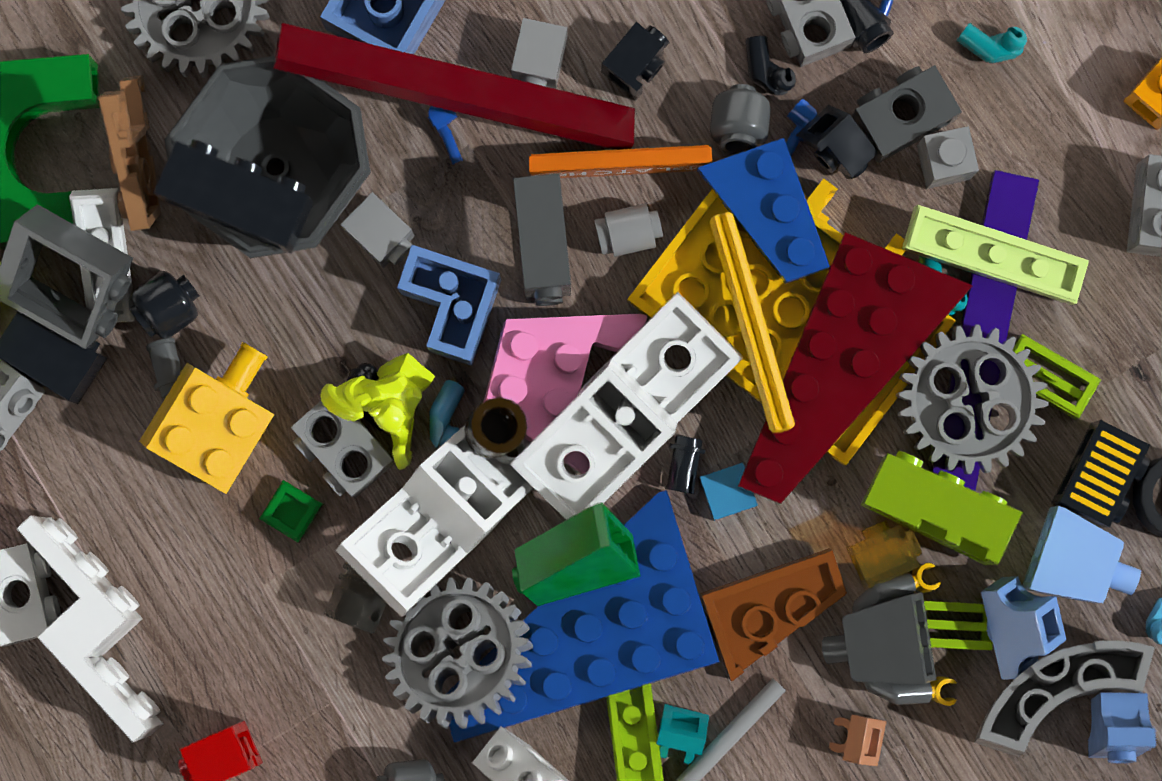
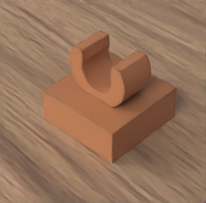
M852 714L851 719L836 718L834 724L847 729V739L844 744L830 742L829 748L836 753H843V761L860 765L878 766L887 721Z

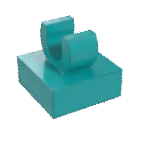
M665 704L656 743L660 745V756L666 758L669 748L685 751L684 763L690 764L693 761L695 754L702 756L706 742L709 715Z

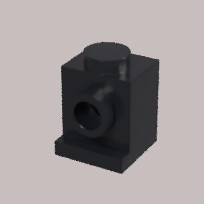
M636 22L602 62L601 73L636 101L642 94L643 85L640 81L644 79L649 83L663 67L665 61L660 57L663 55L665 47L669 44V40L655 27L648 25L645 29Z
M829 104L796 135L801 142L817 149L814 152V156L826 170L831 173L838 170L846 179H853L861 175L866 170L868 162L878 154L851 115Z

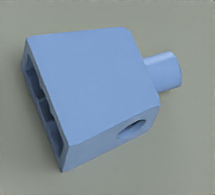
M1055 506L1049 508L1023 582V587L1030 592L1090 603H1103L1109 588L1133 595L1140 580L1141 570L1118 562L1124 547L1122 540L1068 509Z

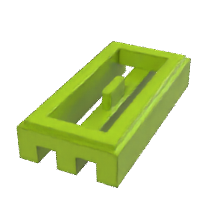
M1019 335L1012 351L1018 353L1024 349H1029L1031 353L1086 384L1084 391L1042 367L1034 374L1078 401L1076 405H1073L1046 388L1037 391L1036 397L1049 402V405L1073 419H1079L1101 379L1026 335ZM1029 359L1024 361L1027 367L1037 365Z
M924 601L925 610L982 613L981 622L927 619L928 629L981 631L980 641L930 638L931 647L992 651L993 642L987 634V616L984 604Z

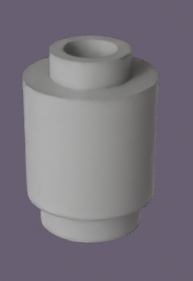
M647 203L605 212V217L594 219L602 255L613 253L614 257L656 248L655 238L663 237L658 210L649 212Z

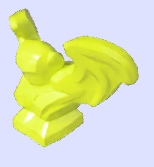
M409 353L395 357L379 367L377 372L379 379L376 381L361 375L337 387L332 384H326L320 394L324 407L342 419L356 421L364 417L363 411L369 412L376 424L382 430L391 434L393 458L399 470L406 468L411 463L412 452L410 448L415 409L422 399V392L426 390L435 377Z

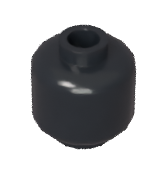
M161 271L132 292L131 297L134 305L129 310L150 338L156 334L163 339L171 338L197 318L198 311L193 301L200 297V295L184 274L175 279L171 273Z

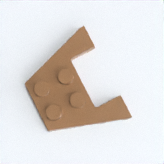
M143 75L124 77L119 81L121 90L105 92L99 97L110 143L109 157L113 173L118 176L121 192L117 194L118 208L121 218L128 219L131 231L149 229L161 214L159 198L154 194L157 186L154 157L150 156L149 150L151 147L150 142H147L146 131L150 128L147 112L144 113L141 92H145Z

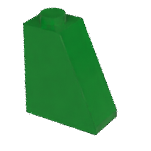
M602 502L590 506L514 549L517 566L512 568V577L515 587L520 594H524L537 606L640 577L633 534Z

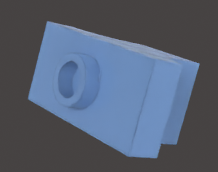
M1018 576L1002 577L981 591L987 616V634L993 642L1001 680L1015 679L1032 664L1036 663L1038 656H1046L1066 641L1056 596L1040 597L1031 594L1023 587Z
M1099 693L1091 699L1092 723L1088 738V758H1108L1109 763L1136 762V757L1156 747L1155 728L1151 725L1149 718L1148 693Z

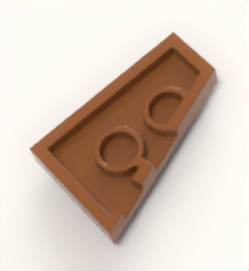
M828 548L700 594L728 677L732 682L744 673V669L761 656L765 657L778 647L777 644L799 627L807 625L845 596L847 592L833 550Z

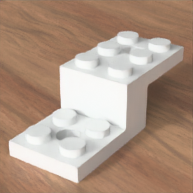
M677 292L581 387L577 397L510 465L566 520L592 505L604 503L675 433L677 423L743 359V356ZM681 345L687 348L691 356L689 365L683 369L669 367L664 359V353L669 347ZM572 451L584 453L590 462L589 470L582 475L569 473L563 462L565 455Z
M465 425L417 468L403 488L336 549L339 555L401 617L489 535L506 514L533 489L510 465L516 457L504 455L499 458L489 459L479 456L472 451L465 439ZM524 438L517 447L518 455L531 442ZM402 543L406 545L412 553V560L405 562L397 559L392 553V544Z
M30 516L17 529L79 596V599L43 631L38 638L132 742L151 736L163 725L156 716L160 713L159 707L144 692L141 691L137 695L125 682L130 678L128 673L115 659L110 657L106 661L102 657L143 619L135 611L140 606L138 601L123 586L117 589L104 577L109 572L107 567L92 552L86 555L74 544L78 536L62 519L59 518L55 521L51 517Z

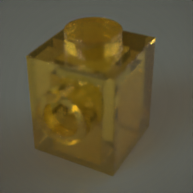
M884 520L862 530L864 539L846 547L864 589H871L878 583L887 582L920 567L916 558L922 555L920 545L913 531L910 529L905 532L902 524L889 527L887 520Z

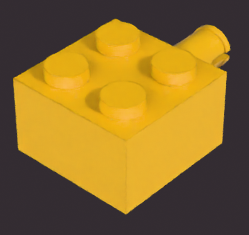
M244 342L241 343L239 351L222 378L217 376L214 379L186 363L139 440L150 451L225 494L229 491L274 416L273 413L247 398L249 396L246 393L247 388L264 360L266 361L268 357Z

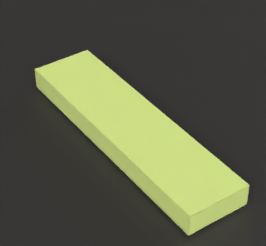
M916 205L913 209L902 246L904 251L1070 305L1077 304L1089 263L1087 259L921 205Z

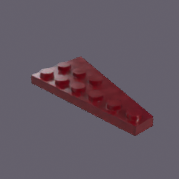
M845 232L782 379L794 419V427L787 431L773 433L769 429L767 419L765 420L738 487L781 504L973 285Z

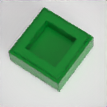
M283 480L259 519L297 543H300L322 508L323 503Z

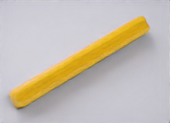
M731 212L721 213L710 218V225L767 423L773 433L787 431L793 428L795 423L737 223Z

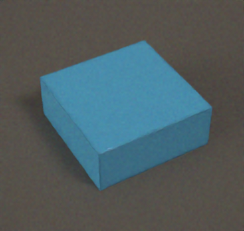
M743 462L699 477L713 521L758 506L754 493L738 487L745 469Z

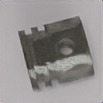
M344 562L342 568L346 569L345 574H339L338 579L342 580L340 585L335 584L324 614L352 627L375 634L387 603L383 602L384 599L348 563Z

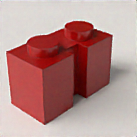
M245 721L179 749L183 758L178 760V766L184 781H227L263 763Z

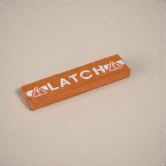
M709 145L531 154L529 156L530 176L560 173V178L697 171L698 167L712 163V147H709Z

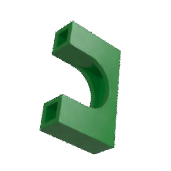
M89 54L0 61L1 250L6 248L14 221L37 204L74 224L69 197L72 191L43 193L27 188L16 171L14 152L21 132L39 116L51 112L101 108L99 101L98 64Z

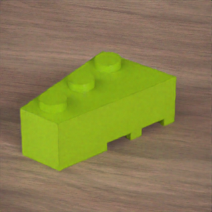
M898 450L896 456L889 453L883 456L860 506L983 565L999 564L1023 512L1007 506V501L986 491H982L980 494L964 487L965 481L950 473L940 470L937 475L921 468L923 461L906 452Z

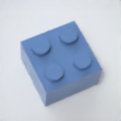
M329 0L320 18L325 30L336 36L415 54L445 0Z

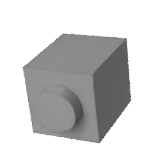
M523 18L511 69L512 78L556 89L568 38L567 27Z
M969 126L925 135L917 144L926 189L970 180L979 171Z
M373 192L340 224L344 231L382 268L390 261L394 265L401 262L408 255L412 245L410 241L415 237L412 229Z

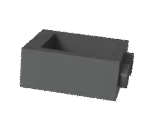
M560 173L513 178L526 300L535 299L536 306L562 304L563 296H571V279Z
M37 204L14 221L0 263V301L86 349L98 337L106 338L113 330L118 319V314L114 312L116 304L125 296L132 281V278L127 276L133 257ZM43 244L104 278L92 311L32 277Z

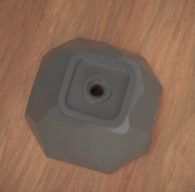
M275 56L220 64L164 139L167 160L176 141L190 146L192 139H195L219 150L217 158L232 164L236 157L242 158L261 167L260 175L277 182L279 176L282 175L305 185L304 193L309 195L313 205L293 252L316 248L371 173L361 108L320 79L274 69ZM280 161L284 163L285 168L282 174L278 176L270 175L269 167L273 162ZM185 211L250 259L287 253Z

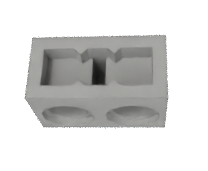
M765 0L773 17L776 15L780 16L785 31L781 32L784 48L790 58L797 57L800 67L851 48L856 38L840 0ZM808 25H818L826 32L827 39L820 43L811 42L805 37L803 29Z
M1149 154L1136 164L1127 243L1128 253L1162 257V156Z
M322 401L291 426L292 430L298 435L292 441L293 444L309 462L316 457L328 470L322 477L340 497L347 491L351 497L356 498L395 464L391 455L359 419L356 421L342 419L326 409ZM322 419H333L337 425L335 438L328 443H319L314 436L316 424ZM352 453H363L368 462L366 472L357 478L348 477L344 471L345 459Z

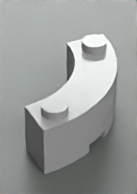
M1095 641L1093 643L1064 648L1042 658L1017 676L997 697L984 717L974 743L1019 757L1025 753L1029 740L1040 722L1051 710L1062 703L1077 697L1097 693H1142L1155 647L1126 641Z

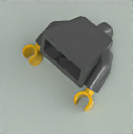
M925 563L915 568L911 574L905 572L876 581L854 601L853 613L843 616L844 634L823 637L822 652L825 662L827 664L849 662L850 675L853 681L864 682L869 692L893 704L929 703L932 699L936 703L945 706L954 705L957 699L942 698L940 695V690L944 684H957V682L945 676L936 677L923 593L933 591L941 585V582L926 585L922 580V572L936 566L932 563Z

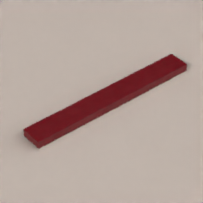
M286 23L281 24L278 33L274 69L615 150L631 149L634 144L635 108Z

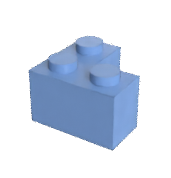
M411 245L397 289L403 296L439 307L426 345L429 352L473 366L501 283L500 273Z

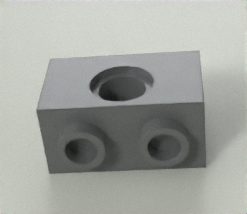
M935 65L925 71H922L920 66H916L896 79L898 86L885 93L882 92L881 88L874 89L856 101L859 107L855 109L851 117L877 150L878 154L874 157L877 164L920 141L925 135H930L949 125L962 113ZM899 101L910 104L914 109V119L903 121L897 118L893 112V104Z

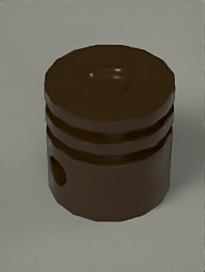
M502 397L490 398L477 406L466 419L464 427L465 439L471 450L479 456L489 459L499 458L521 444L526 435L527 421L521 407L512 400Z

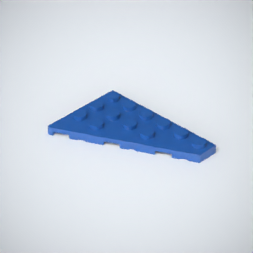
M667 490L658 492L624 524L633 534L640 577L547 603L534 609L523 620L529 626V630L520 636V638H526L533 644L532 649L521 652V655L527 658L532 663V666L518 669L517 672L526 681L525 686L515 684L510 686L509 690L513 693L516 700L512 702L501 697L498 700L502 711L500 715L493 712L490 708L485 709L484 724H480L472 715H469L467 727L462 729L457 725L454 717H452L449 727L454 743L497 731L501 726L503 728L514 726L720 663ZM493 648L480 661V666L492 664L496 660L498 649ZM460 680L446 694L454 692L458 688Z

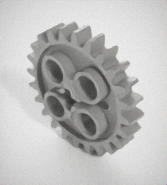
M133 0V3L122 6L121 11L125 16L135 17L125 27L130 34L141 33L135 39L134 44L139 50L150 46L146 57L152 63L164 56L162 67L165 71L170 72L179 63L180 73L183 77H188L192 66H196L200 75L206 78L208 65L214 64L217 68L220 64H224V60L228 57L233 62L241 61L237 53L240 48L252 53L255 51L249 41L250 35L263 37L265 34L262 28L256 24V20H268L270 17L268 11L258 7V5L270 0H201V9L198 11L192 10L191 0ZM223 8L235 9L236 15L231 23L223 26L215 24V15L219 10ZM161 13H171L164 20H159L158 18ZM185 23L193 25V33L190 38L181 42L173 40V31L177 26Z
M977 324L972 326L969 337H966L961 326L953 328L952 341L942 331L935 334L938 347L934 348L927 342L922 343L920 349L925 358L921 359L911 356L907 361L916 371L914 374H900L899 377L903 382L910 385L909 390L896 393V397L908 401L909 406L897 412L898 417H911L913 422L903 431L904 435L918 432L920 438L913 448L920 450L927 446L931 447L932 449L928 457L930 463H934L942 455L945 456V470L952 471L958 461L962 463L964 474H972L975 462H978L983 473H990L992 468L991 459H994L1002 468L1009 466L1007 452L1009 451L1017 457L1024 456V450L1019 442L1021 440L1029 443L1036 442L1037 438L1029 428L1030 426H1042L1045 424L1041 417L1035 415V409L1047 407L1049 403L1036 398V392L1047 387V383L1033 382L1032 376L1041 369L1040 364L1027 367L1024 361L1031 351L1029 349L1018 353L1012 351L1016 342L1014 336L1008 338L1002 344L999 343L998 328L992 329L986 338H982L981 327ZM962 359L967 360L969 364V385L972 394H980L982 402L975 405V414L983 432L981 440H978L975 436L973 408L971 405L964 406L962 402V397L969 394L968 382L961 369ZM985 360L994 362L1000 370V378L995 385L986 384L979 375V368ZM939 369L950 371L955 378V387L950 394L939 392L934 385V376ZM994 405L1004 407L1009 414L1008 426L1002 431L995 429L989 422V412ZM949 414L958 415L965 425L963 435L957 440L949 438L943 429L944 420Z
M451 577L448 579L446 591H442L435 585L430 590L431 596L428 598L423 596L417 602V605L405 614L406 618L403 622L398 620L390 621L389 624L398 631L397 637L384 638L383 642L394 649V653L383 656L382 661L388 666L395 667V669L385 675V678L391 684H399L394 690L393 695L400 701L408 698L405 708L409 712L414 714L421 709L420 718L428 724L437 715V722L443 728H448L452 717H454L457 725L465 729L468 724L469 715H472L480 724H484L485 709L490 708L493 712L500 715L502 711L498 700L501 697L512 702L516 700L509 688L512 684L525 686L526 681L517 672L518 669L532 666V663L522 656L521 652L532 649L533 644L526 638H520L521 635L529 630V626L524 621H515L522 612L515 604L507 606L509 598L504 592L501 591L493 597L494 588L487 582L477 592L476 582L469 577L464 582L463 588L460 589L458 583ZM465 612H472L473 618L468 627L456 630L455 623L457 618ZM490 627V633L483 635L485 628ZM428 639H434L435 647L428 656L418 657L420 645ZM456 646H460L462 656L455 660V654L452 650ZM489 648H497L498 655L496 660L488 666H480L482 653ZM432 670L429 677L424 678V673ZM452 675H459L460 683L458 688L450 694H443L442 686L444 681Z

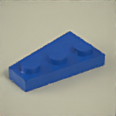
M784 138L697 168L701 177L723 201V205L752 239L751 241L785 284L829 269L828 259Z

